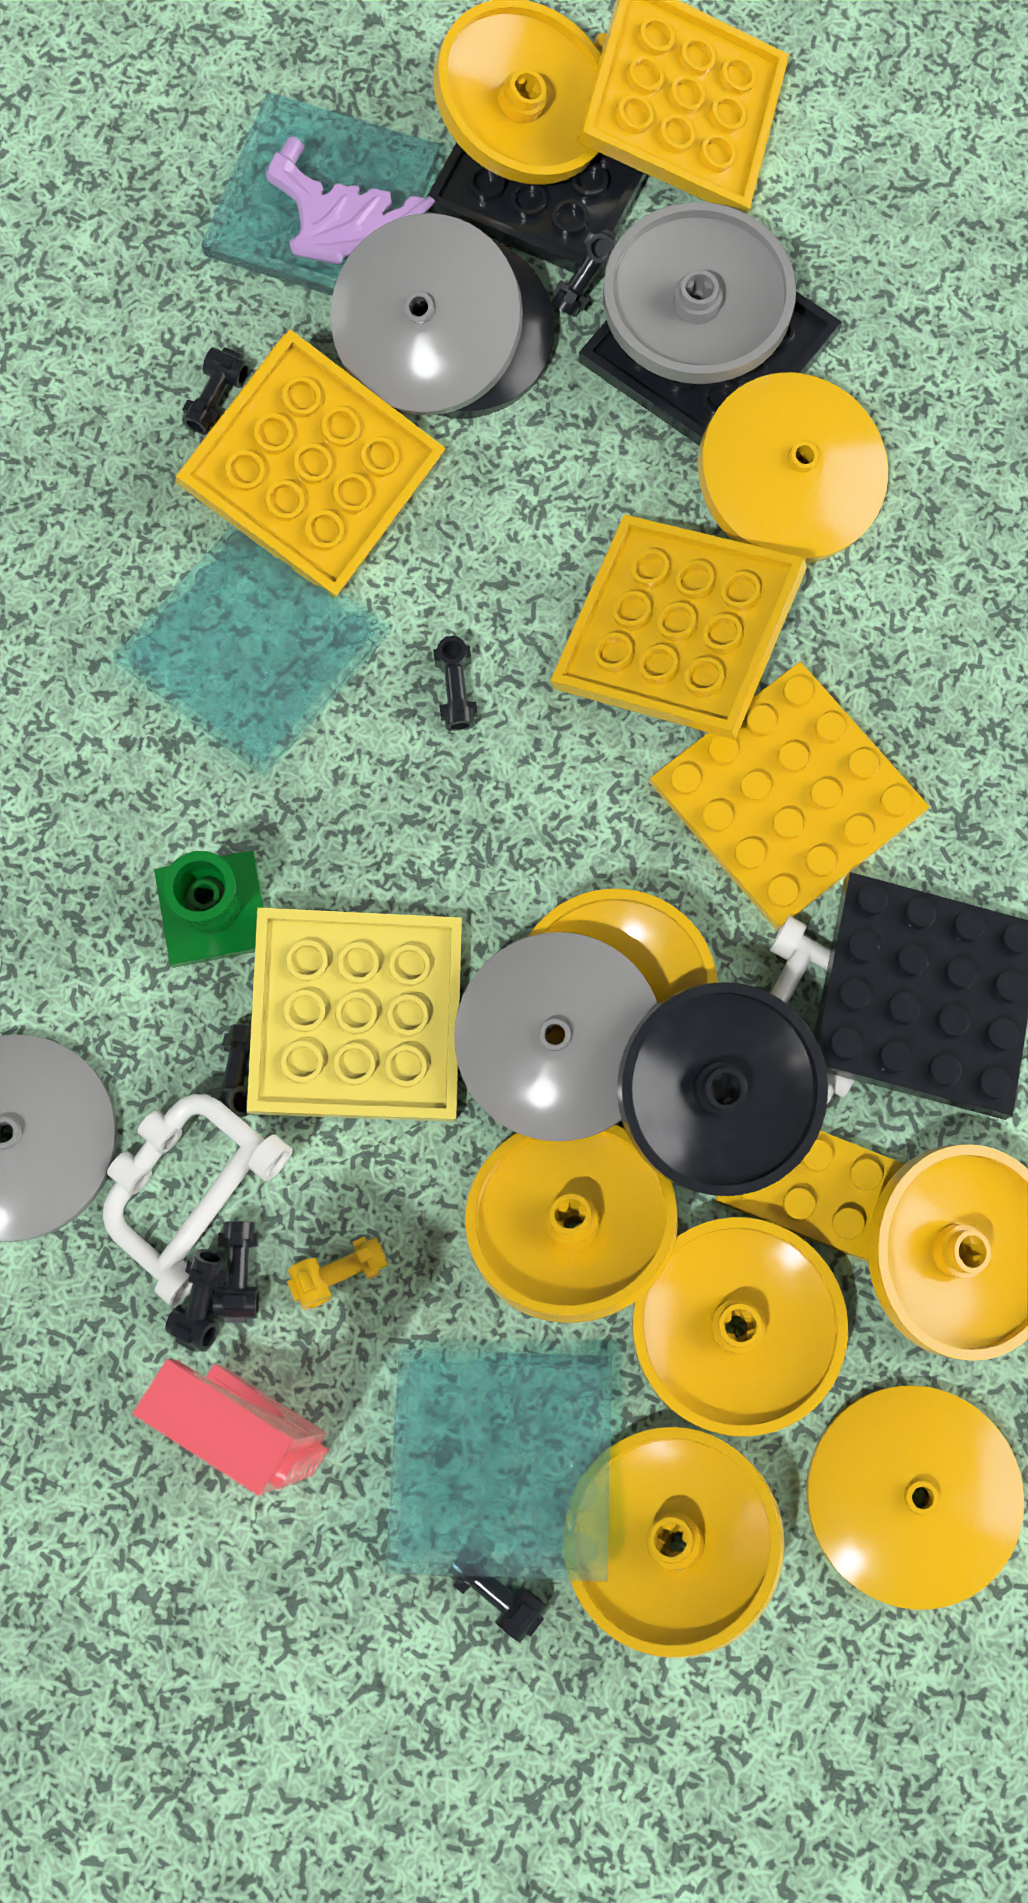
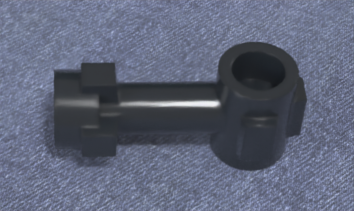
M607 227L605 230L597 232L590 231L584 240V244L587 246V253L568 284L560 280L554 289L556 295L552 299V303L568 315L575 317L579 309L583 311L589 302L584 293L601 265L608 262L611 252L617 244L616 233Z
M215 347L209 349L205 356L202 370L203 374L210 378L200 397L196 398L195 401L187 399L182 408L184 413L182 418L183 424L201 435H207L211 426H214L220 419V413L215 408L228 384L241 388L248 376L249 362L242 358L241 353L226 347L223 350Z
M456 635L445 636L439 642L437 649L433 650L435 667L440 668L445 674L448 704L439 705L441 721L445 720V727L449 731L468 730L475 726L474 717H478L476 701H467L464 670L467 665L471 664L470 646H466L465 642Z
M234 1024L230 1026L229 1033L224 1034L222 1042L224 1051L228 1052L229 1055L221 1088L210 1089L206 1094L223 1103L240 1118L249 1115L247 1114L248 1088L244 1087L243 1083L250 1057L251 1027Z
M223 1222V1233H218V1246L228 1248L226 1286L214 1288L213 1317L224 1318L225 1323H247V1319H257L259 1313L258 1286H247L249 1248L259 1247V1233H255L254 1222Z
M208 1249L195 1251L193 1258L188 1260L185 1272L189 1274L188 1282L192 1283L187 1306L183 1304L176 1306L170 1313L165 1325L166 1332L176 1337V1343L192 1352L197 1349L202 1352L209 1349L219 1332V1324L206 1317L213 1287L219 1288L225 1283L227 1273L223 1269L226 1259L221 1253Z
M466 1548L447 1573L455 1581L452 1586L462 1594L471 1587L497 1608L501 1614L495 1620V1623L517 1642L521 1643L526 1635L531 1637L544 1620L542 1613L548 1606L523 1585L514 1594L484 1569L489 1561L488 1558L479 1551L474 1554Z

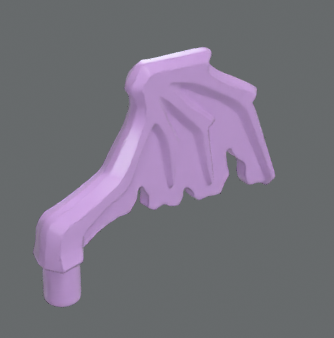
M293 136L288 137L279 153H275L266 171L267 180L292 198L298 206L300 231L289 241L292 254L297 257L341 265L343 258L349 257L364 238L382 225L408 215L425 213L434 204L432 197L420 198L411 196L401 208L392 210L384 215L392 206L389 191L373 188L368 190L367 193L360 195L359 186H344L340 183L335 184L330 192L323 195L324 191L321 182L314 181L305 176L295 166L304 150V144Z

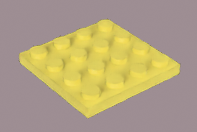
M258 908L247 1114L455 1122L458 1063L455 1052L454 1032L456 1016L460 1005L462 918Z

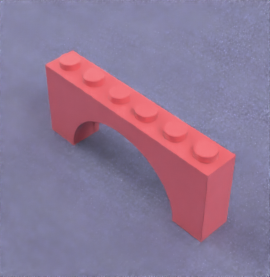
M167 1359L132 1413L258 1496L276 1489L281 1490L284 1486L288 1487L291 1483L301 1482L303 1478L312 1477L329 1451V1448L321 1444L327 1432L218 1364H214L207 1376L204 1377L178 1360Z

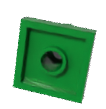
M253 850L219 856L208 851H192L178 857L170 866L154 869L169 964L172 968L255 952L257 909L264 908L256 857ZM214 896L211 902L201 904L206 898Z

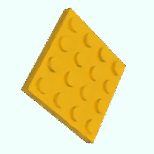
M616 0L576 142L706 202L725 205L747 213L752 203L789 54L679 0Z
M289 329L176 475L175 483L334 601L438 462L446 448Z
M624 514L550 682L554 689L735 740L807 569L805 558Z
M801 661L752 698L735 740L707 733L651 776L649 783L777 931L786 923L788 916L793 918L930 808Z

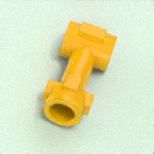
M362 1237L353 1241L354 1253L323 1267H320L317 1258H309L291 1266L287 1270L290 1276L287 1284L296 1303L300 1302L303 1310L313 1309L332 1299L329 1290L330 1286L363 1271L369 1280L381 1275L379 1270L389 1265L377 1237L369 1240Z

